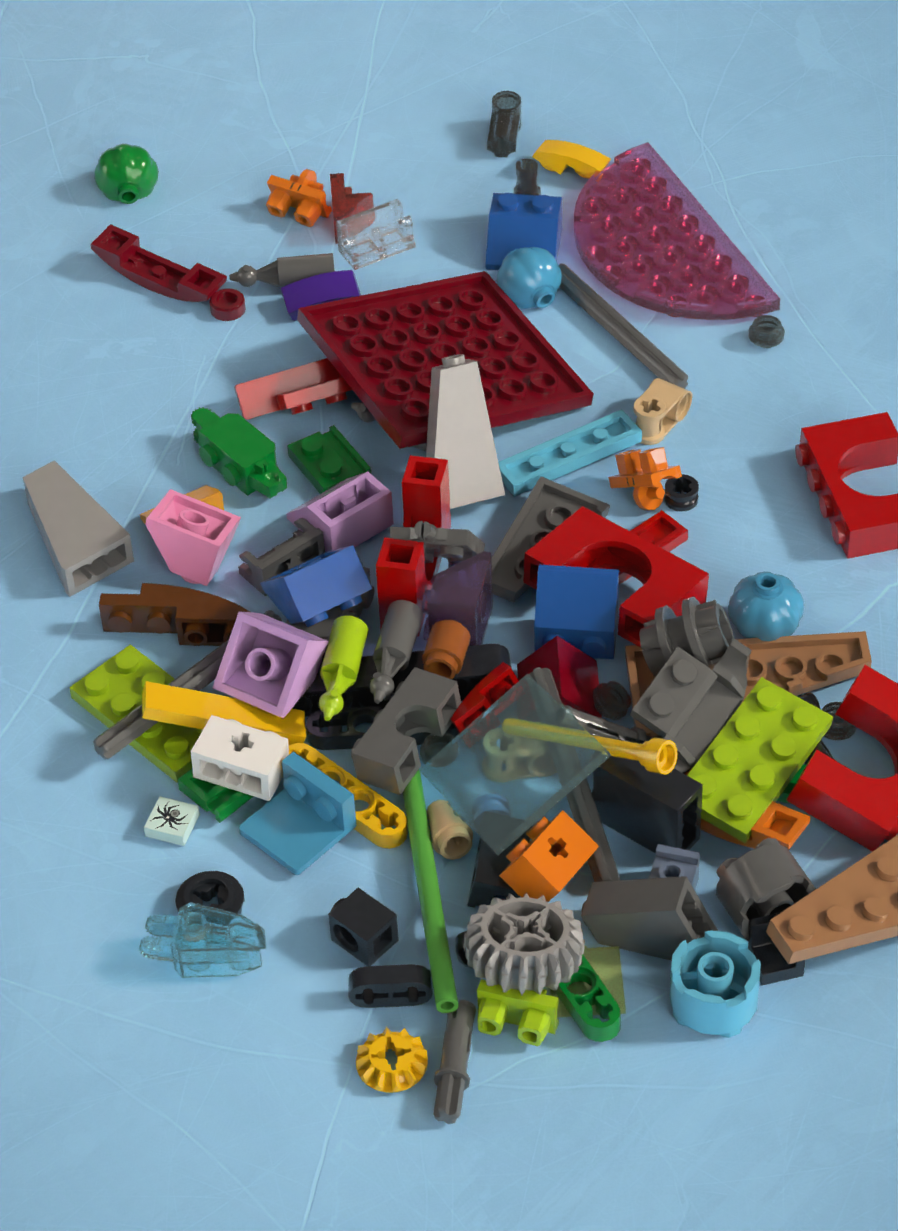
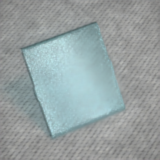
M526 674L425 763L419 771L448 801L447 804L453 810V814L457 817L459 816L464 823L467 822L499 856L605 762L611 754L579 723L570 709H567L562 703L559 704L529 674Z

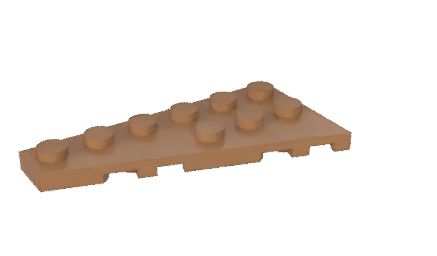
M866 631L782 636L774 641H762L758 638L736 639L752 650L747 668V687L744 699L761 677L798 696L856 677L864 665L871 668L872 663ZM637 645L625 646L632 709L655 679L645 661L642 648ZM633 718L634 727L644 729L648 736L663 739Z

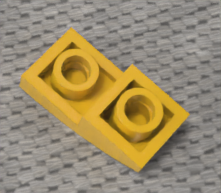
M545 140L532 156V158L540 162L542 167L549 171L557 172L561 175L570 166L579 176L591 179L594 182L605 171L611 160L609 157L588 147L560 140Z

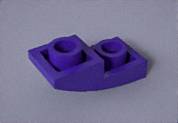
M352 270L323 273L281 287L288 315L293 321L297 320L298 308L361 296L355 274Z

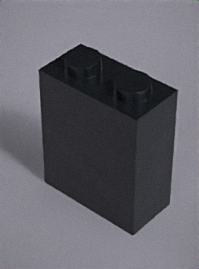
M597 754L591 768L593 772L592 795L601 822L655 854L658 844L684 850H690L700 839L702 783L676 769H673L666 775L647 771L636 760Z

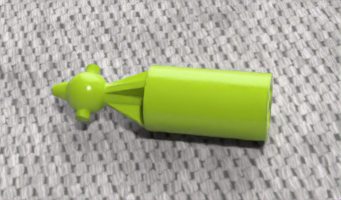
M354 616L338 617L332 625L320 671L327 692L320 697L319 707L326 721H329L342 710L344 701L341 695L357 679L368 635V627L364 621Z

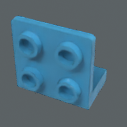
M292 752L282 760L284 789L239 826V832L293 874L300 875L351 832L357 824L354 794L301 756Z

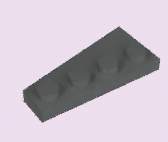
M540 476L482 573L478 588L514 603L531 587L523 583L525 552L582 506L605 518L608 515L610 505Z

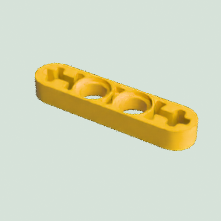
M305 743L289 745V755L295 752L353 793L354 801L363 800L369 804L365 810L355 811L357 826L354 830L381 848H395L404 843L408 835L407 818L400 808L312 746ZM381 824L384 825L386 828L382 830Z

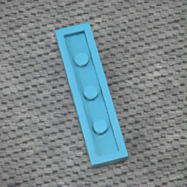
M621 409L499 461L503 485L515 497L533 489L540 476L552 481L642 442V430Z

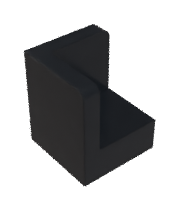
M780 913L754 918L750 921L748 949L761 963V986L804 976L805 960L788 964L766 932L770 920Z

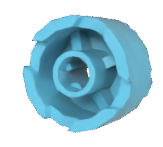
M710 930L705 931V935L702 938L694 939L689 943L684 940L679 944L672 955L670 977V1003L673 1009V1016L678 1024L687 1026L700 1033L721 1035L728 1038L740 1034L742 1027L750 1022L757 1011L761 963L748 949V942L729 932Z

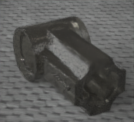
M501 91L492 98V114L487 150L493 152L495 157L507 158L509 154L516 152L518 132L521 128V97L512 91Z

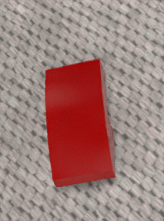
M502 662L466 696L450 720L468 749L473 751L484 743L490 735L504 727L499 719L525 700L528 695L512 668L505 662Z

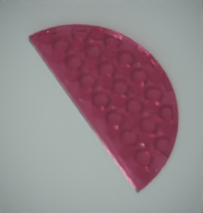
M649 142L633 147L614 157L612 165L601 172L596 171L582 188L574 210V239L576 248L582 261L597 280L622 298L671 317L704 320L759 317L763 314L780 310V298Z

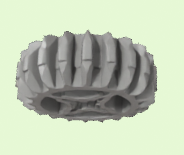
M509 893L506 900L502 901L498 898H492L490 905H479L478 912L470 916L467 933L464 934V947L466 948L468 966L473 967L475 977L486 978L488 986L499 984L502 986L504 993L510 989H517L521 995H523L525 990H534L540 995L544 987L557 990L560 982H570L573 973L578 972L579 966L582 963L585 940L583 939L581 921L574 919L573 910H562L560 901L548 903L544 895L534 899L529 898L527 893L523 898H515Z

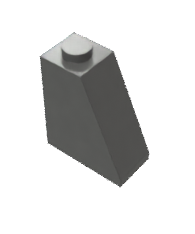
M687 876L593 882L587 900L582 905L581 917L583 922L588 926L598 944L671 961L673 953L682 941L686 940L689 943L694 939L704 937L705 931H718Z

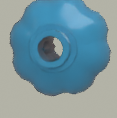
M523 247L515 249L505 256L498 271L496 282L518 308L526 309L536 306L545 308L554 301L556 292L561 284L562 275L557 261L548 250L538 247Z
M765 571L741 579L735 586L728 605V615L732 623L737 627L738 632L745 638H758L762 641H774L782 636H791L798 628L804 611L803 597L799 590L795 588L793 582L785 576Z

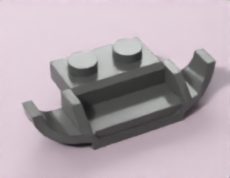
M736 639L730 644L713 670L680 647H677L630 713V716L663 739L671 740L675 743L677 747V761L674 769L683 774L695 766L744 699L747 687V668L752 650Z

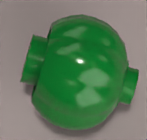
M122 143L102 153L95 168L94 179L97 187L108 199L132 204L152 193L158 181L159 171L156 162L151 158L148 151L137 145Z

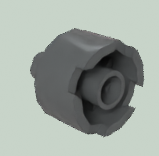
M773 838L761 841L755 849L748 851L738 859L730 858L725 860L716 871L720 878L716 885V896L747 941H749L750 921L752 919L781 913L816 890L789 849L780 845L777 839Z

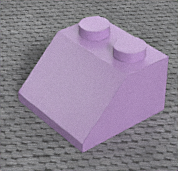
M238 612L213 689L284 718L316 679L329 641L262 613Z

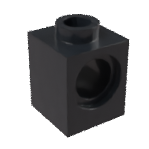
M359 887L347 898L338 900L328 914L331 940L366 966H371L399 941L397 914Z

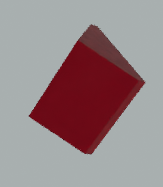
M555 636L517 664L518 680L528 695L525 700L519 703L520 722L543 725L528 682V674L538 667L551 670L563 706L567 705L578 711L602 718L597 661L559 636Z

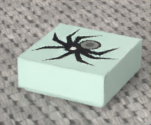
M160 796L144 826L145 837L185 846L200 815L198 805Z

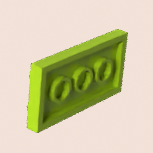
M130 644L69 688L71 698L110 728L142 704V691L146 681L168 685L175 679ZM158 722L129 745L178 783V779L192 769L191 750L203 730Z
M761 677L687 775L703 784L701 818L746 843L751 836L752 827L771 802L777 801L831 727L833 716Z

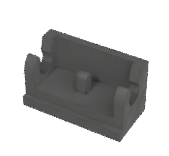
M299 518L294 521V524L301 530L295 531L293 537L272 548V550L256 558L248 551L240 554L239 557L245 563L238 566L239 574L264 596H267L262 589L261 582L325 553L323 531L319 528L316 529L307 520Z

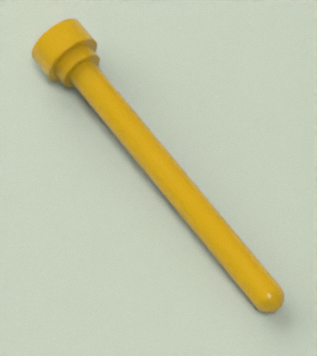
M516 721L508 722L504 728L506 735L511 738L636 760L647 771L658 774H669L674 769L677 761V747L673 741L652 738L643 744Z

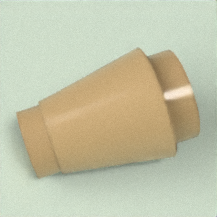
M436 800L432 802L427 808V816L434 850L450 860L465 856L472 847V829L450 806L448 801Z

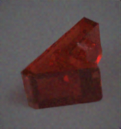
M344 173L330 174L335 244H341L374 220V204L372 193L352 194V187H345Z

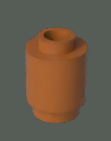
M455 620L436 622L431 628L422 656L424 670L453 679L461 671L470 643L471 635L467 628Z

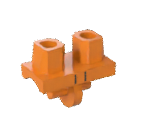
M305 169L300 176L292 175L290 180L271 175L267 181L271 193L266 206L271 215L280 218L285 217L291 206L297 208L293 214L296 221L302 225L312 227L319 216L328 218L332 212L331 206L326 205V194L323 191L324 186L317 182V176L313 170Z
M659 447L642 452L641 449H633L616 454L619 474L608 478L611 488L634 487L633 497L639 508L655 510L661 505L665 495L663 486L660 483L661 479L682 477L680 465L668 466L664 447Z

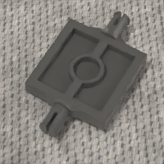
M419 521L415 527H390V538L424 542L425 563H433L434 557H443L449 563L459 565L472 564V559H484L485 543L469 530L436 528L427 521H424V523Z

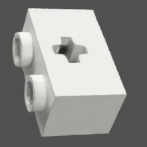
M211 715L191 750L193 777L270 801L283 778L282 760L289 755L288 738L281 737L272 731H262L243 725L233 719H224Z

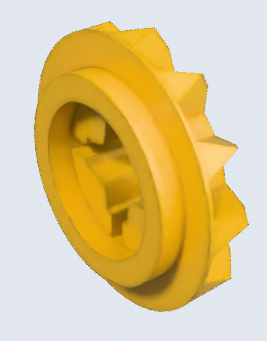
M386 1026L380 1034L373 1035L369 1033L366 1042L363 1045H358L356 1057L358 1075L366 1085L375 1090L387 1093L407 1090L417 1084L427 1070V1050L423 1047L420 1036L413 1037L409 1035L405 1028L400 1032H391ZM388 1049L395 1051L397 1056L396 1070H392L391 1064H388L387 1059H385Z

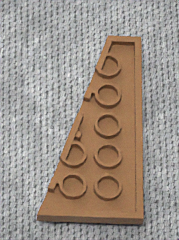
M898 835L770 920L766 932L788 964L898 936Z

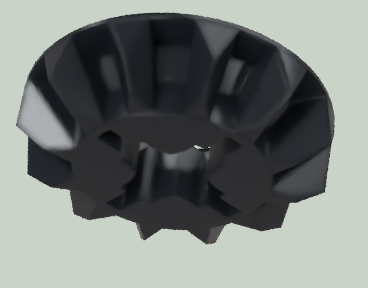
M205 871L189 877L181 884L175 898L176 908L181 921L190 922L194 930L200 926H207L211 932L216 925L223 923L229 926L234 916H241L242 905L245 902L244 891L239 881L233 876L220 871ZM217 895L218 905L211 904L208 908L204 909L203 901H210Z

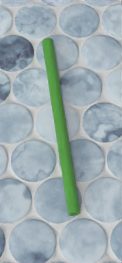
M419 768L402 793L436 1009L441 1013H451L458 1008V998Z

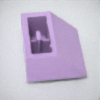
M365 472L345 479L288 512L287 519L295 525L294 521L303 518L316 529L319 528L323 531L325 552L351 545L355 548L394 525L392 492L372 474Z

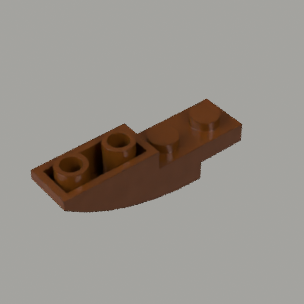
M142 583L140 594L101 593L99 600L103 632L177 633L179 645L221 646L229 640L238 612H250L242 606L222 597L199 590L166 584Z

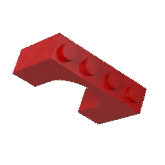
M888 412L801 428L800 444L795 446L798 465L805 467L811 492L817 493L823 518H829L834 542L836 545L841 544L847 559L898 549V493L886 496L867 495L855 491L843 481L845 477L855 472L897 464L898 432Z
M409 456L402 479L403 527H415L417 522L422 521L424 523V521H427L436 528H451L447 459ZM384 537L376 563L380 631L389 605L397 600H406L416 604L423 612V619L417 635L418 637L420 636L442 557H434L433 563H425L424 542Z
M584 506L525 552L523 583L536 590L539 565L614 569L638 579L643 586L620 605L617 635L640 648V629L644 628L643 623L655 619L657 608L668 605L676 617L682 615L681 607L683 600L695 597L700 604L706 603L709 573Z
M864 665L835 715L868 733L886 748L894 764V776L888 778L866 777L816 750L786 801L873 852L879 848L884 839L889 841L898 834V683Z

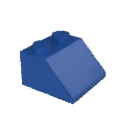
M493 193L488 221L485 268L487 270H499L503 259L508 253L523 247L546 249L557 261L562 234V197Z
M353 545L327 551L260 583L264 592L291 624L305 622L306 627L327 619L326 611L339 605L342 611L363 601L361 594L372 589Z
M539 565L534 621V652L555 636H559L593 659L614 660L618 628L619 570Z

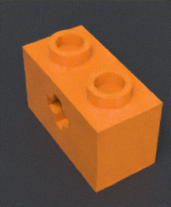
M562 810L551 821L543 816L527 832L526 835L531 841L528 843L525 839H522L506 855V858L511 863L499 876L521 898L526 893L529 898L534 899L544 895L546 902H549L565 887L597 850L599 845Z

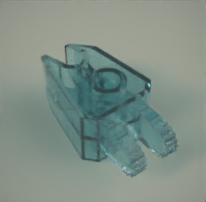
M190 902L179 908L178 916L153 914V916L150 915L147 918L146 932L154 935V937L147 936L143 940L141 939L139 946L140 954L148 957V959L173 962L175 971L182 978L239 976L262 966L260 949H266L265 930L241 914Z

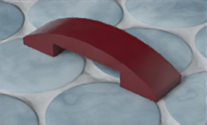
M112 224L91 243V249L117 272L136 284L169 298L190 302L208 301L227 281V275L202 264L196 263L191 269H188L140 247L139 236Z

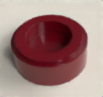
M221 289L215 292L209 300L212 316L221 321L238 319L246 310L244 295L235 289Z

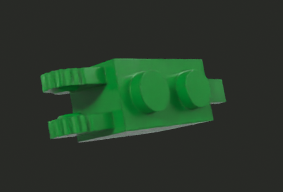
M203 407L192 411V424L196 426L193 435L194 441L200 446L199 455L208 467H214L220 472L228 484L236 486L247 496L258 491L268 498H272L279 492L287 489V478L277 466L276 447L273 441L239 414L227 413L220 418L216 413L211 412V409L208 410V408Z

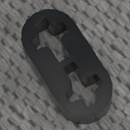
M421 965L360 967L353 970L348 978L349 1000L359 1007L416 1006L428 1002L433 995L431 971Z

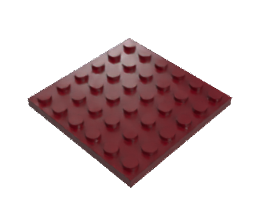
M486 271L298 308L297 321L399 449L427 443L432 367L443 365L442 358L464 354L465 359L477 361L491 428L592 405L594 393Z

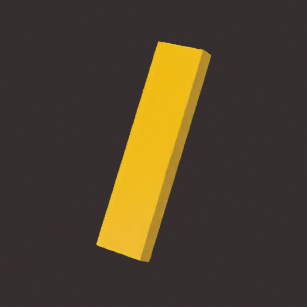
M148 681L145 682L142 691V718L203 730L211 715L224 719H233L243 725L262 731L275 732L281 737L288 738V745L304 743L306 739L305 713L302 710L291 709L284 718H281L237 698Z

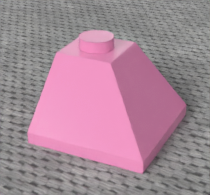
M170 489L147 517L145 525L172 573L180 575L189 583L207 586L221 565L241 517Z

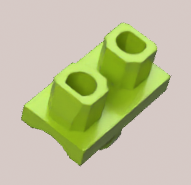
M481 979L477 988L478 1030L481 1033L496 1036L501 1034L505 1022L518 1025V1039L526 1044L540 1046L547 1033H556L559 1019H557L558 997L546 995V989H543L540 995L534 990H525L523 995H521L517 989H510L504 993L501 985L488 986L487 981Z

